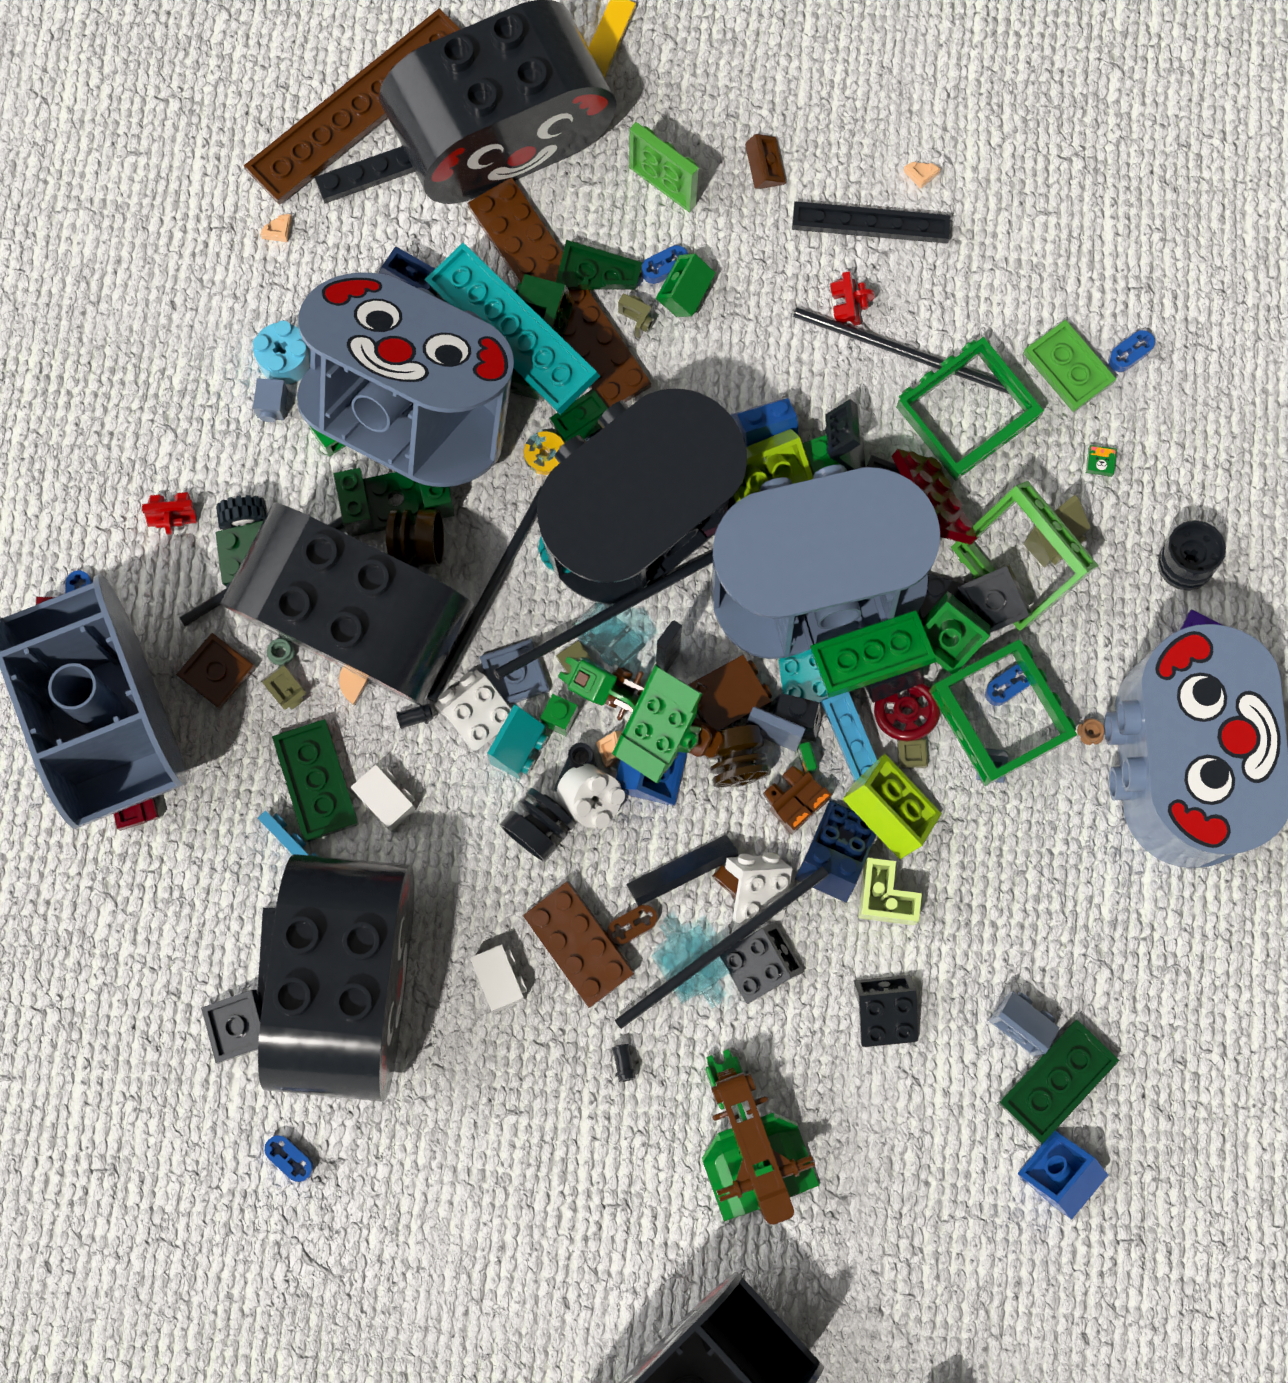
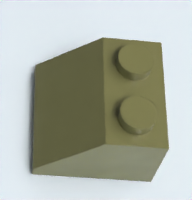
M1074 495L1054 512L1082 545L1088 539L1085 535L1091 527L1079 498ZM1035 526L1023 545L1044 568L1050 563L1057 565L1063 558Z

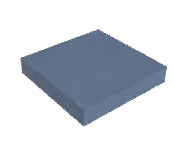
M532 639L479 656L487 679L508 706L549 692L539 659L500 680L494 674V670L535 648Z
M757 707L752 708L747 725L760 726L763 739L796 752L805 731L804 727Z

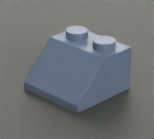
M1013 991L1007 994L988 1021L1033 1057L1046 1054L1060 1029L1054 1023L1056 1019L1044 1010L1039 1012L1031 1005L1033 1001L1022 992L1016 994Z

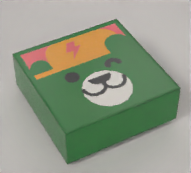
M1090 445L1085 473L1112 477L1115 471L1117 449Z
M809 742L799 744L797 753L804 774L807 772L814 774L818 766L811 744Z

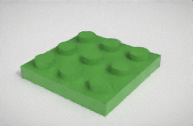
M635 122L629 129V168L690 213L696 206L699 168L691 158L683 157L679 154L671 143L663 142L656 137L649 127H643Z

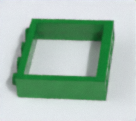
M982 337L977 342L975 340L971 343L968 342L962 348L963 352L957 357L951 355L941 363V369L935 373L933 371L928 372L920 379L921 384L914 389L911 386L905 389V392L898 396L900 399L896 408L955 481L1040 419L1044 412L985 337ZM979 356L1022 408L1024 413L956 463L911 406Z
M1020 639L935 683L929 690L985 787L1077 736L1075 723L1063 712L1059 696L1050 690L1045 673L1041 668H1037L1032 660L1033 654L1026 644L1023 645ZM1012 654L1060 735L1009 763L996 768L949 687Z

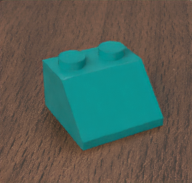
M514 704L487 752L490 764L519 780L523 773L528 775L535 762L532 759L537 749L541 751L547 741L548 736L545 735V725Z

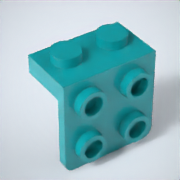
M811 649L797 655L779 659L783 694L816 701L819 704L821 703L820 700L828 697Z

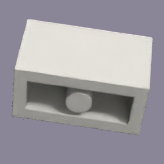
M375 765L355 782L351 789L384 826L392 832L416 810L412 804L415 799L405 788L399 790L393 784L396 778L386 767L381 771Z
M501 944L470 958L493 1013L525 1000L522 993L527 992L522 976L515 977L512 967L517 964L510 949L505 951Z

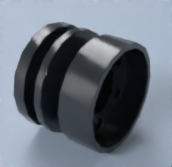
M1197 520L1183 522L1173 530L1158 554L1157 566L1160 575L1169 585L1176 589L1190 591L1201 588L1209 582L1225 558L1226 544L1224 538L1216 527L1207 522Z
M529 788L526 795L533 804L522 798L518 801L526 813L522 816L511 810L499 825L525 850L542 862H546L557 849L549 837L553 834L558 838L565 839L566 834L559 825L571 831L575 827V823L568 816L565 809L546 794Z

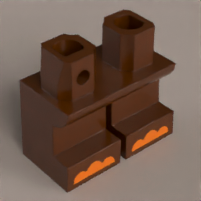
M794 765L782 775V778L791 786L787 792L784 793L773 783L763 793L771 805L770 811L791 835L832 797V794L825 787L822 788L809 772L804 774Z

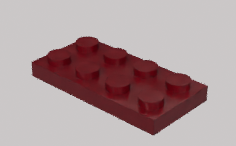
M897 449L891 457L900 474L916 484L929 498L937 514L940 537L971 545L978 537L972 528L971 520L967 518L962 509V503L956 498L951 489L950 481L944 476L939 461L933 457L918 455L913 451L908 452Z

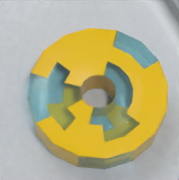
M548 431L537 432L525 443V463L536 474L549 475L553 468L559 464L555 454L565 443L555 433ZM543 450L550 452L548 456H542L540 453Z

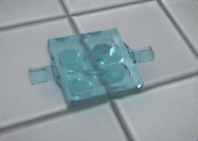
M668 920L665 922V925L659 926L668 941L662 949L652 954L651 958L665 980L668 981L713 946L699 925L686 933L677 934ZM718 957L673 992L681 1005L695 996L703 995L711 1009L716 1007L715 1003L718 1006L722 1002L712 988L730 972L721 958Z

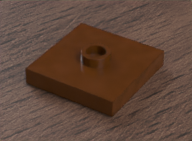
M211 633L176 675L220 710L256 667L214 633Z

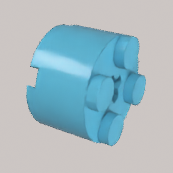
M279 321L263 328L254 338V356L263 375L267 379L284 380L285 384H293L300 381L310 368V348L303 341L299 329L289 322Z

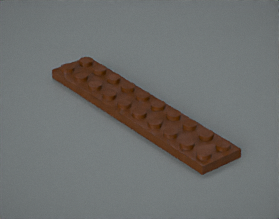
M438 8L244 165L245 170L279 205L282 204L387 118L380 104L379 93L386 76L398 62L417 48L458 31L460 28Z
M512 177L467 203L469 210L518 283L523 281L525 274L553 282L556 281L563 252ZM569 290L575 303L563 339L600 375L589 389H594L607 408H609L618 401L623 400L627 402L651 388L650 380L588 290Z

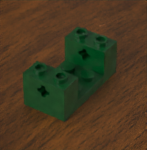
M525 274L523 281L518 283L515 293L559 336L564 338L575 303L566 285ZM513 369L510 393L544 401V398Z
M361 468L333 473L343 525L347 534L352 537L386 530L388 515L391 510H401L402 514L404 510H411L415 522L419 510L425 509L440 510L442 518L455 516L449 487L424 485L398 472L369 478L363 477ZM390 494L402 495L404 497L403 502L398 506L391 505L389 503Z

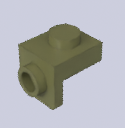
M622 294L618 301V313L637 322L635 325V337L640 339L642 333H647L653 323L654 318L651 317V306L645 304L637 296Z
M284 664L261 680L284 710L288 707L294 709L304 701L303 696L306 694V691Z

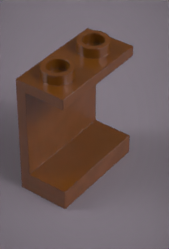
M744 654L688 684L694 689L697 683L708 687L701 700L703 705L697 709V714L701 721L718 731H722L729 725L748 716L753 707L759 709L763 707L764 710L770 707L772 694L765 683L761 684L756 676L758 670L752 660L747 661Z

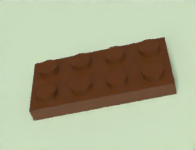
M570 881L565 882L523 915L588 1008L594 1006L636 974Z

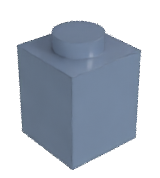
M257 378L253 410L260 420L265 422L284 420L288 389L284 380Z

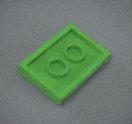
M1066 320L1028 346L1023 352L1073 413L1116 381L1115 376Z

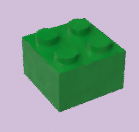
M948 591L921 621L935 654L936 662L951 674L958 672L990 637V624Z

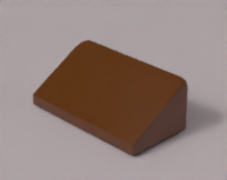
M754 134L745 143L754 188L763 189L785 185L786 180L776 137Z

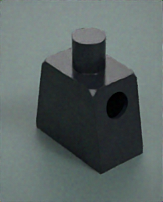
M779 694L771 702L768 712L804 727L805 731L802 739L816 742L822 716L820 704L816 701Z

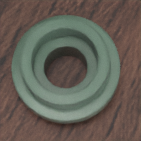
M284 638L274 639L267 647V657L275 665L288 664L292 661L295 654L292 643ZM279 649H285L286 653L284 656L279 657L276 655Z

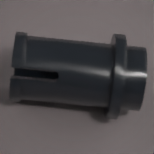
M429 703L396 712L401 729L423 722L429 724V720H433Z
M630 1044L612 1047L617 1069L615 1077H618L619 1082L636 1079L635 1073H637V1069L633 1067Z

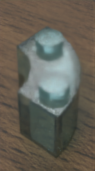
M594 603L572 626L605 610L606 607L603 603ZM616 616L577 637L584 645L590 643L601 653L600 657L610 667L615 664L623 668L646 646L632 628Z

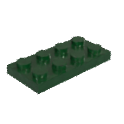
M326 719L272 736L304 842L306 843L359 825Z
M1076 1019L1054 1041L1046 1054H1042L997 1103L1039 1144H1043L1120 1060Z

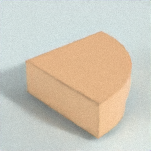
M912 162L904 166L903 171L921 189L939 175L941 169L933 163Z
M291 214L277 216L278 218L263 227L260 234L262 239L288 242L292 222Z
M342 668L339 676L340 689L345 698L355 706L368 681Z
M614 731L596 742L605 768L612 767L619 760L612 752L622 733L621 731Z

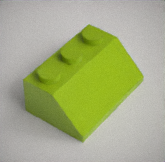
M792 429L746 447L747 467L745 476L732 500L736 504L744 497L759 492L761 485L775 478H789L792 484L813 479L801 439Z
M886 754L882 755L852 784L843 797L848 806L899 859L923 846L942 814Z

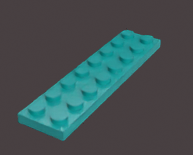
M465 243L459 245L425 278V281L448 304L462 311L474 312L484 322L495 327L505 337L513 353V369L560 415L600 377L593 367Z

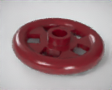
M922 683L907 689L909 690L910 697L899 699L898 695L894 694L875 702L874 716L880 729L889 737L899 741H916L930 734L936 727L941 713L929 692L931 688ZM922 696L929 704L924 708H921L917 701ZM886 703L894 704L893 714L885 713ZM909 708L912 710V713L906 715L902 710ZM922 715L927 721L918 727L914 722ZM896 720L907 724L904 730L893 726Z

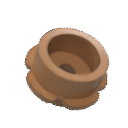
M1092 718L1085 719L1083 724L1078 726L1077 734L1081 737L1080 740L1084 744L1097 745L1104 738V726L1098 720ZM1089 730H1092V731H1093V734H1092V735L1089 734V732H1088Z

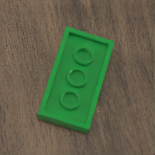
M917 611L810 646L829 698L936 663L935 654Z

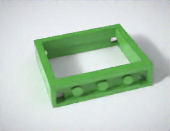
M1028 480L1016 485L972 527L979 538L1017 502L1075 572L1071 578L1031 612V616L1013 623L1019 631L1032 625L1099 566ZM957 541L951 546L952 550L959 557L958 560L965 564L973 574L974 580L995 571V568L974 543L969 545Z

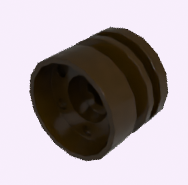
M391 510L388 515L386 528L387 554L411 566L416 555L421 567H440L444 555V525L440 510H419L416 522L411 510H404L403 514L401 510Z
M745 725L720 731L724 735V742L716 757L708 758L711 760H721L710 767V773L718 774L712 779L714 787L745 786L770 775V766L762 764L767 761V755L764 753H753L764 745L760 726Z

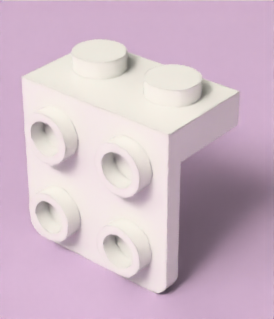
M476 670L475 672L471 671L465 674L460 679L459 685L454 689L444 691L438 697L439 701L434 704L438 711L450 721L472 750L480 749L497 735L511 711L487 677Z
M764 853L763 856L740 854L738 857L727 858L725 868L739 879L733 912V920L739 924L746 923L789 891L792 867L780 859L779 855L775 853ZM786 908L777 913L768 921L782 920L785 915Z

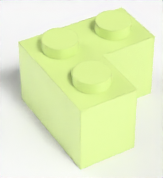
M874 858L866 859L863 866L859 919L913 926L919 922L922 893L893 890L896 861Z

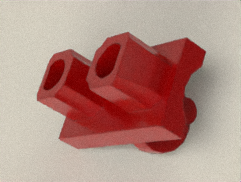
M843 272V279L830 283L834 300L845 297L846 301L844 304L833 306L834 318L837 322L851 321L853 326L861 325L859 303L861 310H867L869 308L868 302L875 299V293L871 289H866V283L864 282L858 284L859 290H857L856 280L852 279L851 272Z
M188 492L177 493L175 501L166 502L164 496L160 494L150 495L148 503L142 504V512L146 517L147 526L165 528L167 535L174 534V527L197 523V515Z

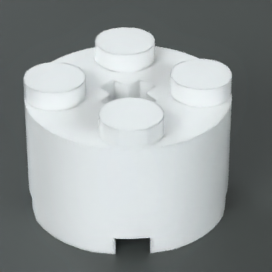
M582 764L584 766L569 769L563 775L557 787L560 802L558 804L565 809L569 817L585 827L599 829L607 827L625 799V793L621 789L619 782L611 775L591 764Z

